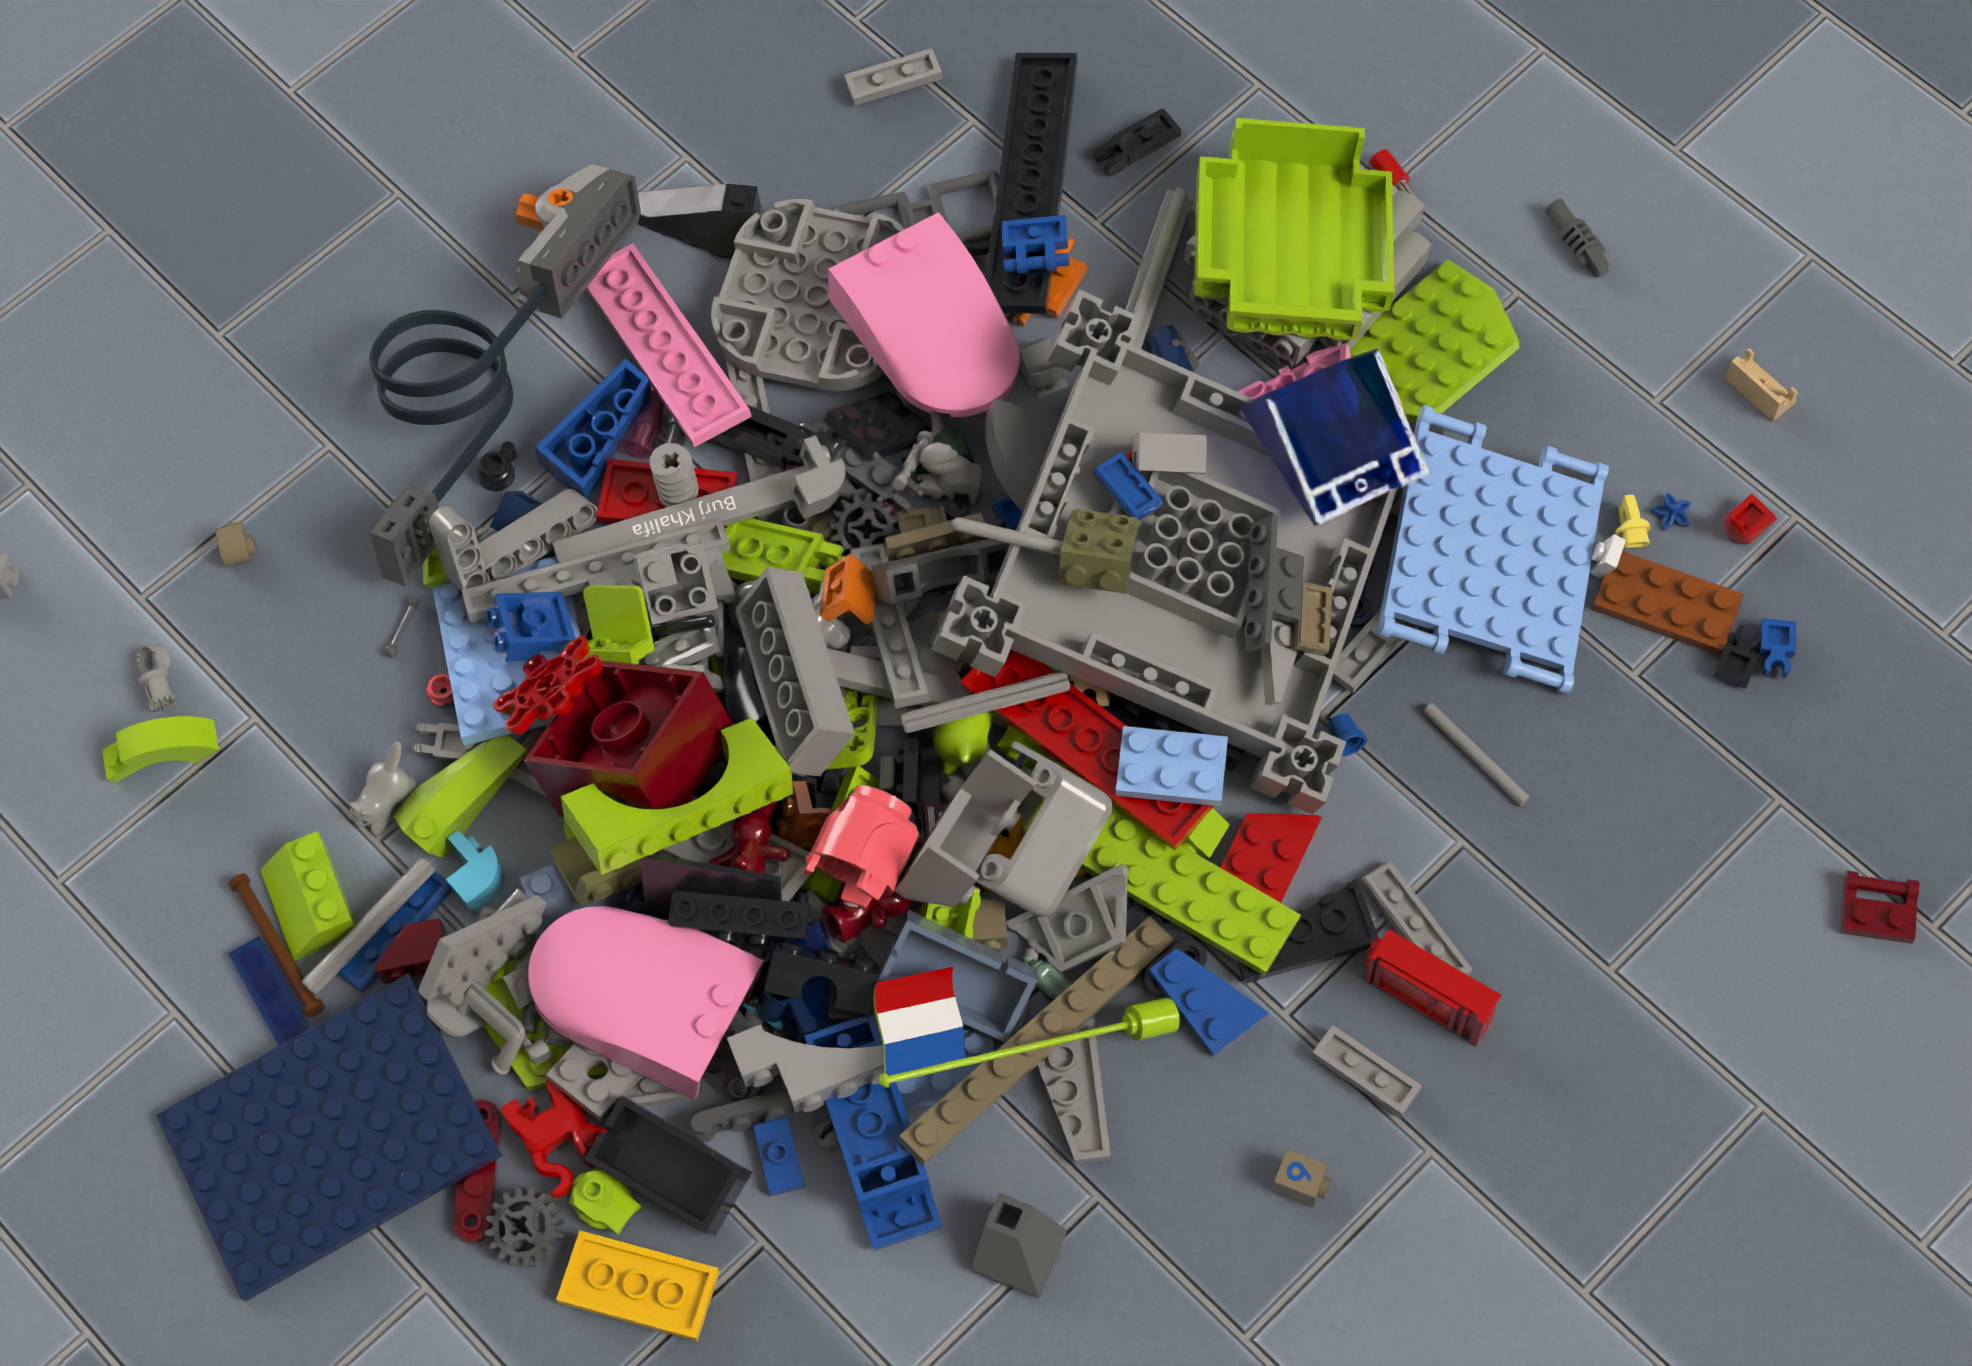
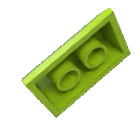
M318 831L284 844L261 868L263 879L294 961L337 944L356 925L327 845Z

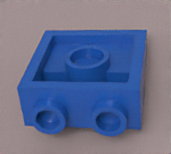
M562 592L495 594L493 607L488 608L487 611L489 628H496L497 631L494 636L495 651L497 653L503 652L505 662L528 661L533 656L540 654L541 651L564 650L567 644L576 638Z

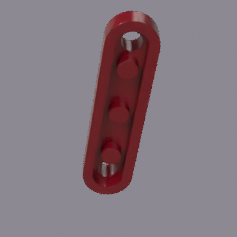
M487 1100L476 1101L481 1113L488 1114V1118L485 1121L499 1147L502 1123L501 1114L494 1103ZM498 1159L459 1180L457 1183L454 1229L458 1237L466 1243L475 1244L487 1238L485 1231L492 1227V1223L487 1221L486 1217L493 1216L492 1204L494 1203ZM469 1218H477L478 1223L476 1226L466 1227V1221Z

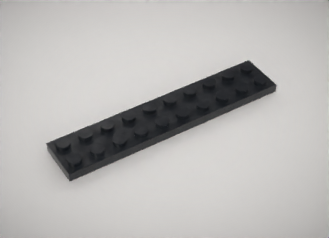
M1077 53L1015 54L985 277L1003 313L1047 314L1052 271H1047L1044 268L1028 270L1026 274H1018L1017 271L1005 272L1004 259H1014L1016 254L1004 255L1002 221L1059 216L1078 66ZM1045 251L1027 253V257L1045 255Z

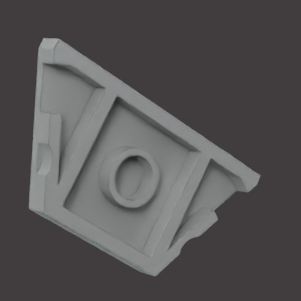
M1120 864L1066 891L1057 909L1047 917H1037L1026 911L1006 921L1007 926L1023 936L1034 950L1046 956L1048 962L1057 970L1067 972L1126 943L1128 868L1126 864Z

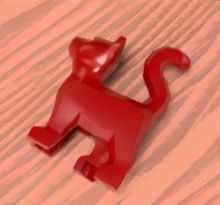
M546 1080V1086L552 1103L550 1108L536 1115L538 1108L531 1097L522 1108L518 1101L514 1099L500 1107L512 1132L523 1141L531 1157L533 1168L542 1176L559 1178L558 1186L550 1192V1195L553 1198H561L568 1194L573 1187L574 1177L572 1171L563 1164L547 1162L546 1157L560 1145L572 1139L575 1151L581 1156L586 1165L591 1168L594 1165L585 1160V1157L600 1132H608L605 1127L596 1126L588 1122L581 1107Z

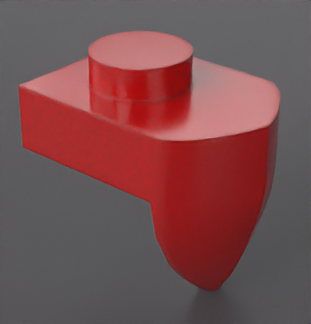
M1750 494L1732 512L1725 515L1724 525L1731 541L1739 544H1750L1777 519L1775 514L1757 497Z

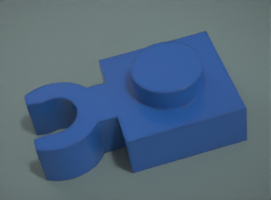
M1762 618L1759 630L1761 633L1759 654L1769 655L1762 668L1765 677L1769 676L1771 666L1777 665L1782 669V678H1787L1791 669V663L1787 657L1793 658L1796 652V621Z

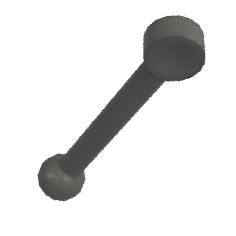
M414 595L411 597L409 608L391 644L385 647V654L388 657L397 655V646L414 611L420 606V597Z

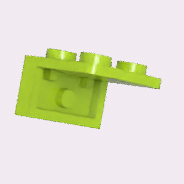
M589 585L583 590L593 639L588 641L590 650L583 659L596 654L602 661L639 664L640 659L655 650L641 587L637 585Z

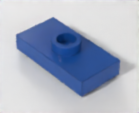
M1119 451L1094 468V476L1129 517L1137 518L1140 521L1163 505L1161 497L1122 451Z
M788 1116L753 1125L770 1196L805 1188Z

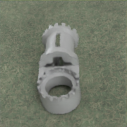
M163 645L142 646L138 650L140 653L136 654L139 659H136V662H139L137 668H139L141 673L138 682L141 687H144L149 700L147 706L150 712H160L161 708L163 710L166 709L165 706L171 708V706L176 705L175 703H178L175 694H172L167 682L169 676L167 670L170 665L169 653ZM152 654L156 658L154 659V662H156L154 666L152 664Z

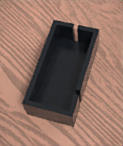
M621 1096L605 1123L607 1126L620 1131L619 1135L615 1137L612 1134L601 1131L585 1160L705 1233L716 1236L753 1172L727 1156L720 1154L717 1150L637 1102Z

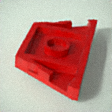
M1247 813L1220 868L1281 903L1322 817L1304 814Z

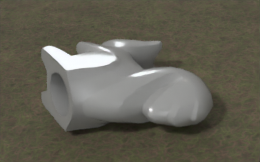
M939 442L927 445L921 453L920 461L923 467L933 474H918L916 476L917 480L921 482L918 485L923 488L924 494L933 500H939L945 494L948 496L950 503L954 502L957 493L967 494L968 500L975 504L980 487V465L971 463L968 459L959 456L957 451L952 449L950 445Z

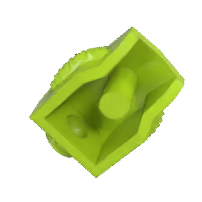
M595 1168L586 1174L581 1173L574 1180L571 1189L572 1194L568 1202L570 1207L577 1212L576 1214L579 1215V1218L587 1223V1225L601 1230L608 1229L616 1235L621 1233L628 1220L641 1208V1205L632 1198L629 1186L600 1168Z

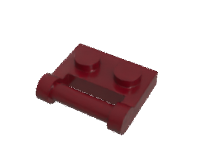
M1847 870L1843 888L1841 934L1912 944L1916 936L1919 881L1907 879L1906 882L1865 877L1859 876L1858 872ZM1857 890L1904 896V903L1899 904L1857 898Z

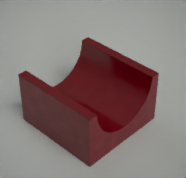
M601 660L603 669L600 674L582 683L584 686L583 690L578 696L572 698L573 708L562 717L555 715L524 759V762L559 817H564L561 796L592 783L598 789L620 797L635 808L653 810L673 808L689 803L723 751L721 730L733 726V723L704 672Z

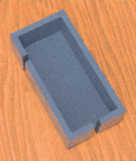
M908 910L895 936L894 945H891L879 969L880 976L878 982L953 966V991L962 1023L1003 1042H1007L1037 982V969L1009 956L1004 962L1002 961L1001 952Z

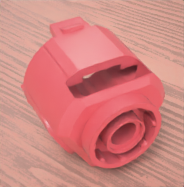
M865 785L856 786L853 794L841 802L836 811H833L826 817L811 852L805 858L806 864L802 874L809 876L813 873L815 867L819 868L833 878L846 883L841 895L842 901L865 909L871 899L879 900L881 895H892L919 837L916 825L908 820L912 813L911 808L887 792Z

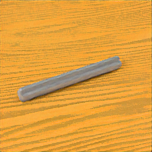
M1060 671L901 714V721L904 731L910 733L1065 692L1070 689V683L1067 673Z
M424 858L418 859L302 980L304 987L311 993L318 994L434 873L435 869Z

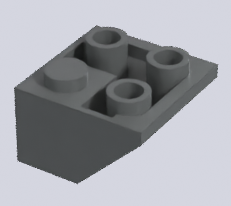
M999 1193L984 1225L971 1270L1039 1298L1067 1234V1230L1035 1207Z

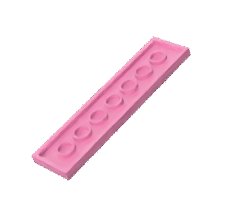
M632 243L613 253L587 286L586 290L644 375L650 379L651 385L693 447L752 417L750 409L635 245Z

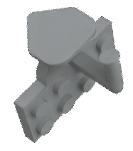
M538 895L439 939L418 990L427 1000V1016L447 1034L465 1036L489 1024L506 1039L500 1054L491 1060L493 1070L501 1075H505L510 1071V1066L514 1062L524 1040L525 1029L522 1023L490 995L485 988L504 964L514 959L520 960L529 952L531 948L530 941L534 932L542 923L541 916L547 905Z

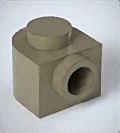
M233 522L227 524L224 528L215 529L221 558L225 567L252 561L251 554L257 553L253 535L246 534L243 523Z

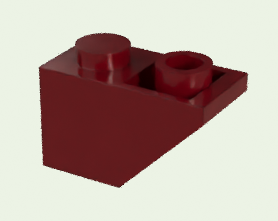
M440 918L404 926L375 965L376 972L383 984H390L408 973L412 977L425 975L439 939L447 936L446 929Z

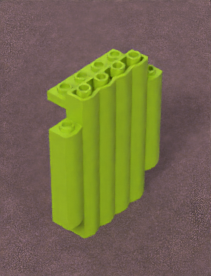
M1236 118L1229 144V159L1200 156L1196 181L1194 295L1207 299L1227 297V329L1241 333L1261 331L1271 335L1295 334L1306 338L1326 336L1336 340L1358 339L1362 324V309L1371 312L1390 310L1395 293L1392 172L1360 169V156L1365 140V128Z

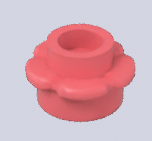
M435 675L429 681L426 690L427 696L437 706L454 703L449 675ZM442 689H447L445 693H441Z

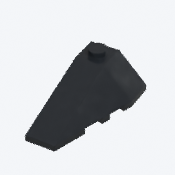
M717 184L638 192L641 210L638 225L665 236L670 234L683 239L685 244L692 247L695 245L710 250V254L720 258L732 259L736 249L734 240L744 223L756 212L760 215L761 210L757 186Z

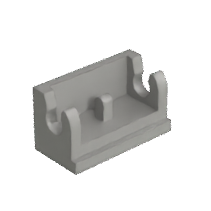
M1139 432L1132 436V464L1137 471L1205 474L1207 435Z

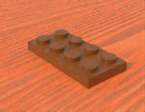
M1622 551L1617 568L1605 574L1592 610L1721 656L1744 594Z

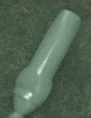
M1028 954L1024 955L1023 961L1028 962L1029 966L1037 969V982L1035 985L1052 1001L1073 984L1052 964L1045 963L1042 960L1031 959Z

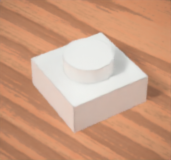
M1614 534L1605 541L1598 542L1593 548L1591 558L1593 562L1589 573L1602 578L1605 574L1616 569L1626 540Z

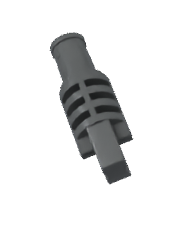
M1557 199L1546 208L1547 215L1551 217L1560 229V239L1565 243L1582 267L1587 265L1596 277H1600L1608 272L1609 263L1603 255L1606 253V250L1584 220L1575 218L1565 205L1563 199Z

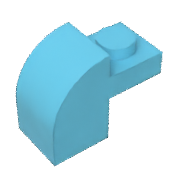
M458 829L448 837V840L454 852L465 865L449 876L446 881L455 896L474 916L499 893L503 882V871L491 845L483 850L473 836H469L466 839Z

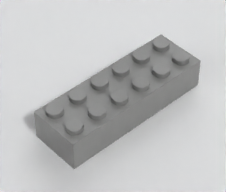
M767 567L736 607L735 612L779 754L791 768V773L821 776L854 736L853 725L848 715L844 697L835 675L803 573Z

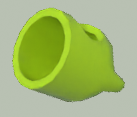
M992 711L935 726L933 734L934 749L943 760V770L946 775L953 774L958 766L973 764L983 758L987 750L988 732L992 726L994 716Z

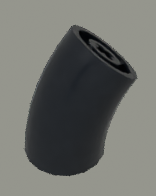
M734 648L726 651L722 655L721 670L726 713L733 725L753 718L772 745L775 746L776 742L747 648Z

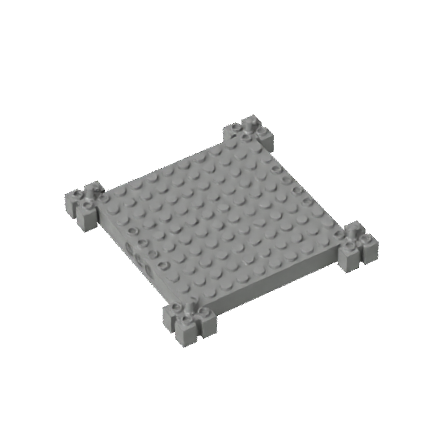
M1079 289L1069 305L1060 327L1061 331L1054 342L1047 362L1072 372L1075 365L1081 366L1016 531L1063 542L1072 510L1089 509L1109 514L1114 498L1094 476L1093 470L1119 451H1122L1126 456L1132 449V436L1139 432L1207 435L1206 473L1139 471L1161 497L1163 505L1140 520L1131 559L1127 594L1059 584L1060 555L1010 544L990 597L986 596L990 586L965 575L962 577L953 593L945 613L947 616L939 628L931 650L956 661L961 653H965L973 657L970 667L996 677L1005 664L1010 649L1203 733L1227 736V743L1263 758L1257 764L1250 788L1273 798L1282 791L1290 794L1287 804L1313 815L1326 803L1334 780L1333 777L1328 775L1338 767L1346 741L1323 731H1320L1314 738L1312 735L1388 514L1391 513L1399 517L1412 448L1406 444L1408 435L1384 425L1371 440L1367 450L1129 344L1140 316L1118 306H1115L1112 313L1101 309L1103 299ZM1271 514L1278 515L1276 547L1304 556L1303 581L1331 587L1332 603L1329 652L1326 655H1319L1298 650L1282 702L1268 706L1265 705L1261 649L1254 652L1245 650L1246 637L1244 629L1247 621L1246 596L1249 586L1250 531L1254 522Z

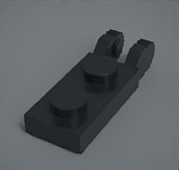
M1161 108L1113 135L1111 140L1097 147L1092 156L1099 163L1112 157L1118 151L1120 154L1108 161L1103 168L1107 175L1112 176L1122 171L1127 164H1133L1180 137L1181 129L1167 111Z

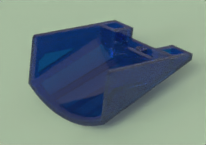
M1377 348L1342 360L1239 406L1314 526L1320 525L1346 513L1351 508L1429 474L1380 351Z

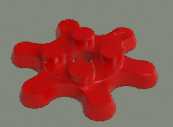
M578 636L571 640L565 649L554 658L546 660L544 655L537 654L524 664L523 672L526 674V677L522 683L515 689L503 693L493 704L496 712L502 715L513 713L505 723L507 731L520 735L537 718L543 721L553 714L562 717L573 708L572 698L581 693L584 688L582 683L593 679L603 669L598 655H590L583 659L590 650L585 636Z

